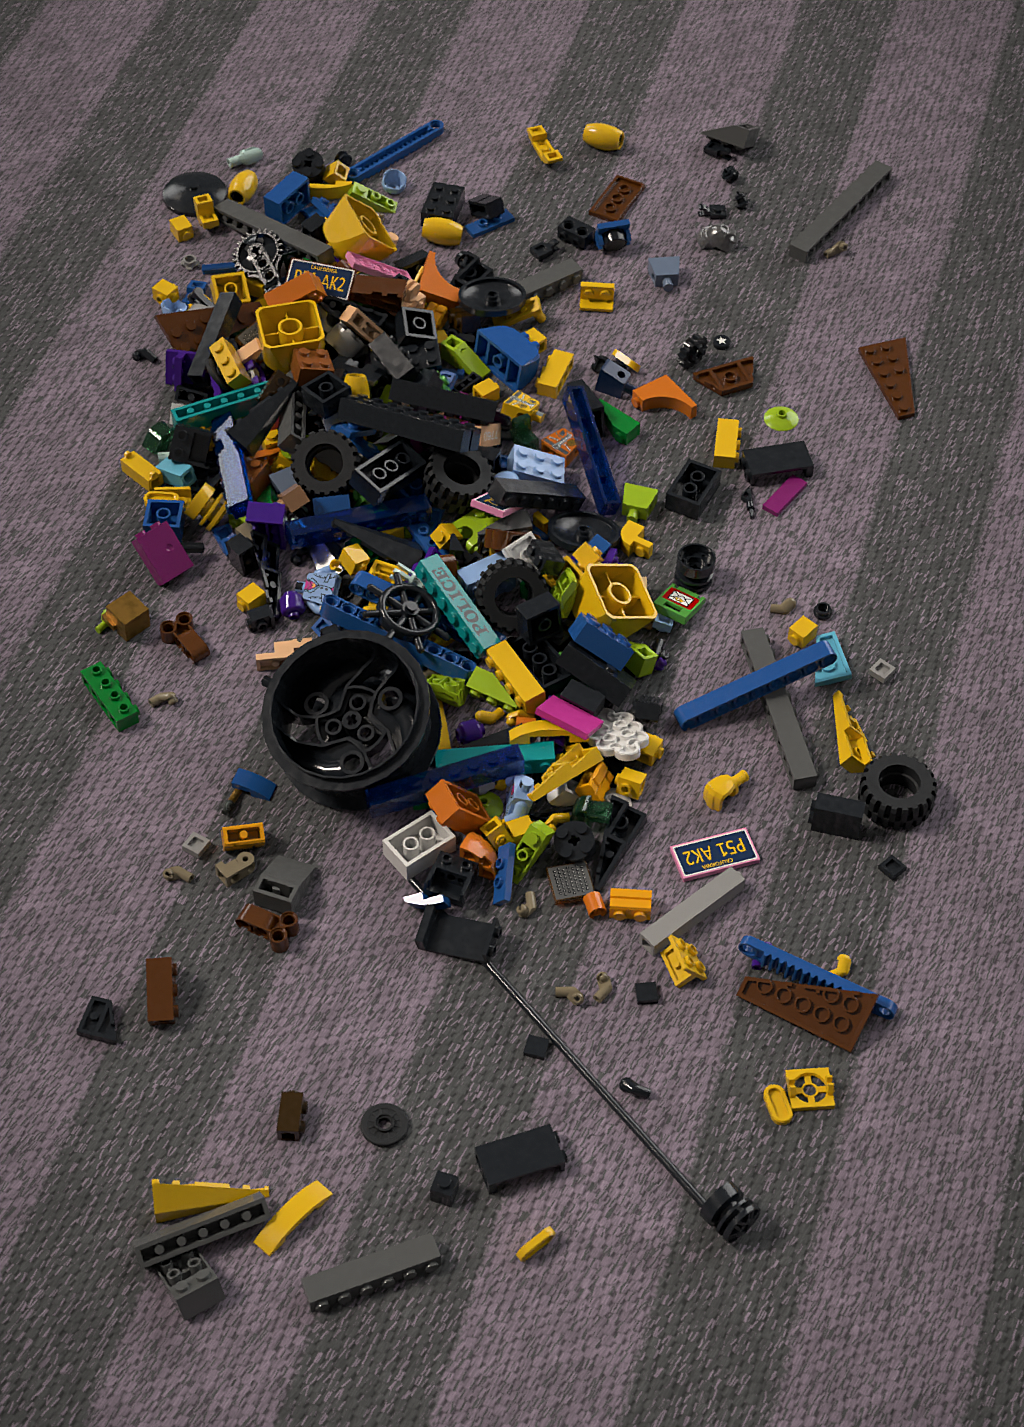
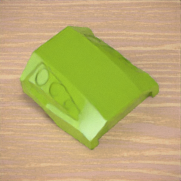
M566 567L556 580V586H553L549 591L560 603L562 618H568L577 594L575 574L570 568Z
M432 674L427 679L437 699L459 708L464 705L469 692L465 685V679Z

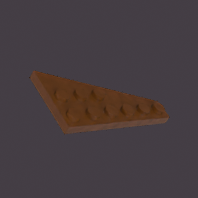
M259 301L242 303L230 336L257 322L255 311L262 307ZM214 307L158 314L154 318L174 350L197 352Z
M906 337L858 347L860 356L897 419L914 417L915 410Z
M745 976L736 996L852 1053L880 996L873 993Z

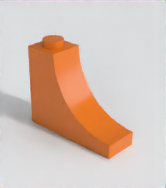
M429 251L419 284L421 286L419 291L426 296L425 303L434 302L447 307L450 311V308L459 307L458 293L460 289L448 283L441 276L435 263L436 253Z
M667 374L632 391V405L635 408L638 407L641 412L653 408H668L679 411L690 419L696 417L697 404Z

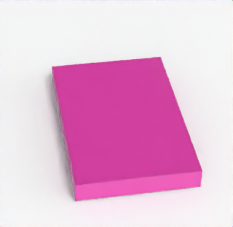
M554 695L538 706L535 711L536 715L584 740H587L598 731L604 722Z

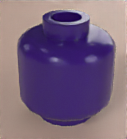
M287 591L280 598V609L284 617H289L290 620L298 619L305 612L303 596L297 591Z
M476 719L460 722L455 729L458 743L464 745L483 738V735H485L484 725L482 723L479 724Z

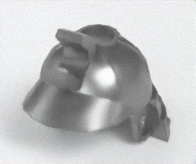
M718 223L700 230L697 241L702 250L704 247L707 249L717 247L722 251L729 252L733 249L734 244L738 242L739 238L733 237L738 233L736 230H731L725 224Z

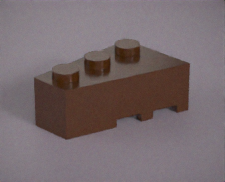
M356 274L350 300L397 313L403 306L407 280Z
M172 957L146 959L147 1019L150 1026L175 1024V1018H179V1005H175V997H178V984H176L178 967L177 963L173 962Z

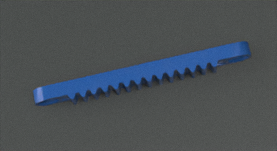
M432 120L350 167L346 181H352V184L354 182L359 183L366 178H370L371 175H375L376 172H380L381 169L384 170L385 167H389L390 164H394L395 161H399L400 158L403 159L404 156H408L414 150L422 148L428 142H432L433 139L443 134V122Z
M743 936L738 945V949L742 954L759 961L761 967L767 965L770 971L776 969V974L782 972L785 978L791 976L792 981L798 979L799 984L806 983L807 985L877 994L755 937ZM880 995L872 1013L891 1020L894 1018L898 1007L895 1002Z

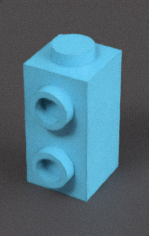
M166 457L156 466L162 472L163 482L169 485L187 487L197 480L194 473L195 470L189 464L173 461L172 459L169 460Z

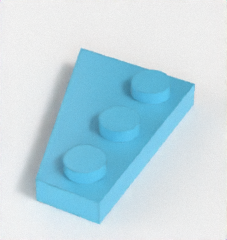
M835 631L817 635L816 643L823 640L828 641L837 655V660L830 666L815 672V687L852 679V673Z

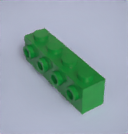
M100 661L80 671L82 682L118 732L139 723L138 715H140L138 707L136 704L132 705L128 693L121 690V684L117 679H113L109 667L105 668Z

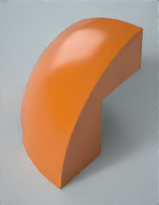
M470 832L460 845V857L479 863V876L494 881L497 874L495 864L498 855L493 846L484 837Z

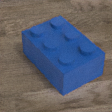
M292 171L270 192L265 194L263 199L265 216L286 225L300 210L310 203L309 178Z
M581 612L568 629L576 643L619 671L623 669L634 653L631 649V644L625 636L620 633L616 635L612 632L613 629L605 623L601 625L597 622V618L590 613L585 615Z

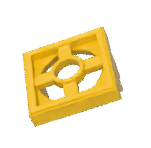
M828 1067L785 1070L792 1111L835 1108L833 1077L830 1075ZM804 1076L805 1083L802 1087L796 1088V1085H794L796 1080ZM811 1076L819 1078L825 1086H816L812 1083ZM811 1085L816 1089V1093L811 1096L804 1093L803 1088ZM818 1093H826L821 1101L815 1102L814 1097ZM802 1094L808 1099V1102L800 1100L796 1095Z

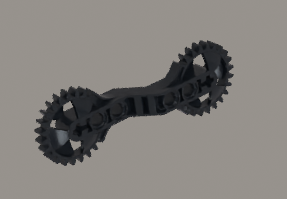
M259 228L258 232L253 229L251 235L247 232L246 238L241 236L243 241H237L239 247H234L236 253L232 254L234 257L232 261L237 271H244L245 277H248L251 281L262 282L266 293L284 284L280 270L283 264L281 254L285 253L283 251L285 246L279 235L274 233L273 230L268 231L265 228L262 231ZM263 237V245L256 243L258 238ZM247 245L250 246L248 251L245 250Z

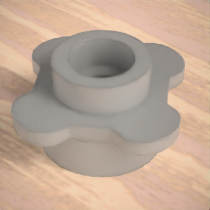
M189 254L184 256L180 264L190 271L194 267L200 266V261H197L196 256Z

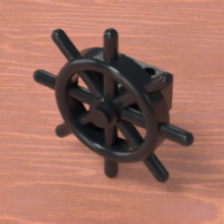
M395 572L393 575L396 584L388 587L385 591L380 590L373 584L367 585V590L379 597L376 610H365L362 616L364 618H377L380 625L388 632L386 634L387 637L414 642L419 654L424 652L422 641L427 640L433 634H436L445 641L451 639L450 634L438 627L441 615L445 614L438 607L433 596L427 592L425 586L421 588L413 584L403 583L399 572ZM400 596L402 603H400L393 597ZM408 597L414 598V600L409 601ZM386 603L391 605V608L388 610L386 609ZM422 603L426 608H419L418 606ZM430 615L431 622L422 616Z

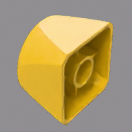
M344 194L323 224V232L328 245L332 246L334 256L338 260L344 259L348 263L345 257L347 251L376 261H380L397 251L395 244L374 209L347 194Z
M308 299L259 307L255 311L263 361L270 369L274 371L279 369L284 374H287L291 370L289 364L293 348H325V335L315 301Z
M595 563L587 565L577 586L576 599L572 608L575 619L581 612L585 615L590 613L597 618L598 623L601 625L603 623L607 624L616 635L620 633L627 638L657 617V610L638 568L634 565Z

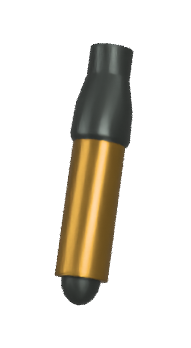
M234 789L221 811L223 815H227L234 807L243 790Z

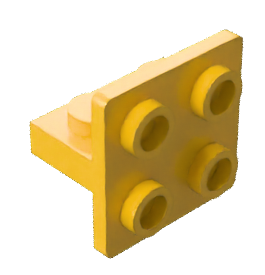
M581 282L579 310L613 312L615 283Z
M670 935L668 939L671 945L661 951L660 954L675 986L681 988L695 977L703 981L706 980V968L698 959V951L695 946L686 943L682 938Z

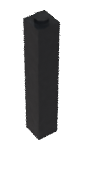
M220 292L187 374L195 386H210L211 379L206 367L207 359H215L209 347L221 337L228 341L242 305V301L235 292Z

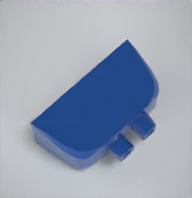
M494 326L477 330L474 353L491 370L493 375L516 392L524 388L537 374L540 360V344L537 341L530 342L529 335L526 332L519 333L516 329L508 326Z

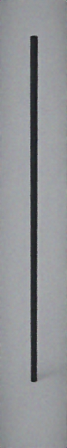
M415 877L409 880V884L417 893H425L423 891L424 887ZM444 909L437 910V913L448 915ZM491 961L489 964L481 963L702 1208L706 1202L705 1198Z

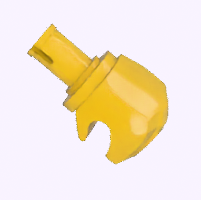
M741 770L732 777L725 774L709 781L705 785L703 792L706 805L712 810L721 811L724 799L727 796L734 797L739 792L738 787L749 781L748 773L745 770Z

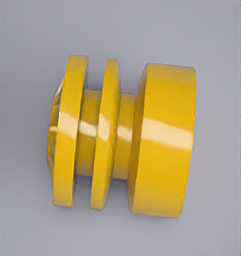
M205 482L184 511V514L192 520L201 515L202 518L199 525L202 526L208 520L209 523L205 529L210 531L223 518L231 500L227 498L221 504L220 500L223 494L214 499L212 496L215 488Z

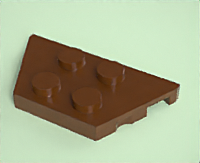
M750 356L694 372L692 378L720 396L752 388L754 357Z

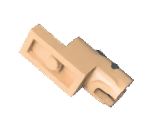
M312 637L285 638L284 641L274 642V653L256 654L257 671L278 669L289 655L303 644L311 641Z

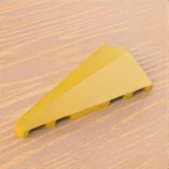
M838 690L833 694L840 765L850 773H861L866 765L870 764L875 754L872 751L869 752L868 741L857 720L847 713L851 711V708L848 705L845 706L844 695Z
M580 742L567 745L565 747L567 752L565 754L561 753L558 756L559 760L552 763L541 777L543 782L535 784V789L527 794L528 798L536 801L604 760L598 748L595 746L583 749Z
M152 1179L154 1214L157 1223L207 1212L259 1191L265 1198L269 1197V1186L258 1189H250V1185H243L242 1188H230V1185L227 1183L195 1182L194 1184L180 1185L178 1180H173L172 1184H161L159 1179Z

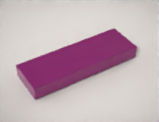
M792 474L762 505V509L777 517L805 489L807 482Z

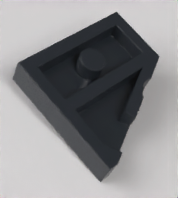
M96 996L91 997L76 1030L78 1036L114 1045L117 1044L112 1000Z

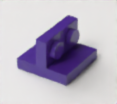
M174 349L166 350L165 384L174 385V391H176L177 385L183 383L193 384L187 374L196 352Z

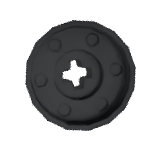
M699 543L687 544L680 548L677 554L674 581L677 586H681L694 593H700L710 588L714 576L716 554L708 546Z
M732 1181L719 1187L707 1199L700 1210V1216L711 1227L717 1226L716 1232L720 1236L723 1235V1239L728 1244L733 1243L740 1236L744 1235L755 1223L761 1211L756 1204H753L750 1198L743 1199L744 1193Z

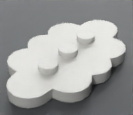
M603 708L597 718L604 721L603 725L589 737V742H587L590 746H596L602 756H615L621 761H633L640 757V749L648 746L649 736L643 731V725L635 721L633 714L628 712L615 713L612 709Z

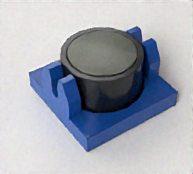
M629 219L597 224L593 242L594 245H597L598 250L604 249L610 252L630 245Z

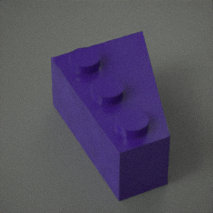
M248 501L245 521L248 524L251 523L253 526L252 530L268 535V541L280 545V549L286 550L289 528L285 504Z

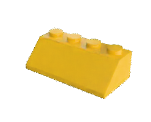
M506 640L486 649L487 658H485L487 666L490 669L493 668L499 682L502 681L508 694L514 696L517 706L519 708L522 707L528 714H535L536 708L546 701L545 691Z

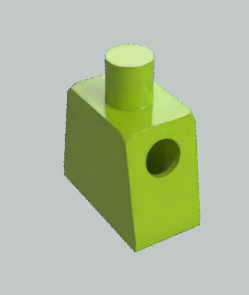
M625 483L622 515L627 516V522L628 520L635 523L638 519L647 520L657 504L658 489Z

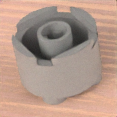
M340 321L325 336V340L340 355L352 359L365 345Z

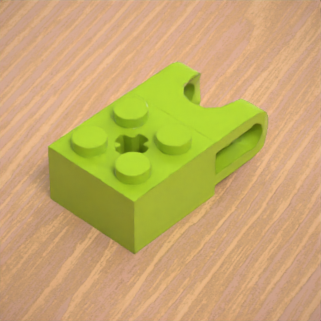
M475 508L453 524L463 536L462 539L469 538L466 542V550L473 554L475 551L478 552V532L501 518Z

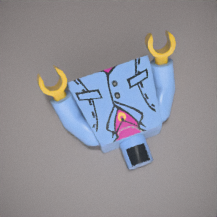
M333 559L329 565L315 570L314 573H309L306 582H296L295 591L303 593V599L307 602V606L317 615H320L325 595L332 594L338 596L342 578L336 571L342 572V568H339V564L342 563L340 560Z
M523 774L507 777L506 780L498 776L494 777L493 780L497 782L495 789L503 791L507 787L504 819L496 816L505 827L506 822L529 814L533 801L528 798L527 794L534 790V780Z

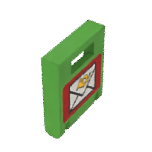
M672 583L653 604L657 613L685 625L703 606L706 598L701 597L699 599L698 594L681 586L676 588L677 585ZM666 604L669 605V606H671V607H674V608L680 610V612H678V611H676V610H674V609H672V608H670V607H667Z

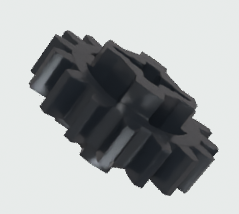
M700 333L693 334L692 338L688 337L686 342L683 343V347L680 348V353L677 355L679 356L677 359L678 364L689 369V367L699 363V360H702V356L706 354V349L708 348L707 338Z

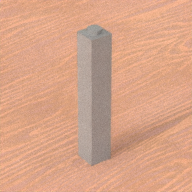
M729 867L640 932L639 944L652 956H655L671 944L668 939L670 935L679 938L743 891L745 884L744 876L739 871Z

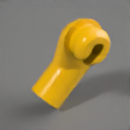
M500 707L493 712L481 710L475 713V719L480 723L491 725L505 713Z
M518 709L507 714L505 718L507 719L506 724L508 726H515L517 716L534 718L535 714H528L524 710Z
M554 813L546 820L545 824L556 831L558 823L570 821V814Z

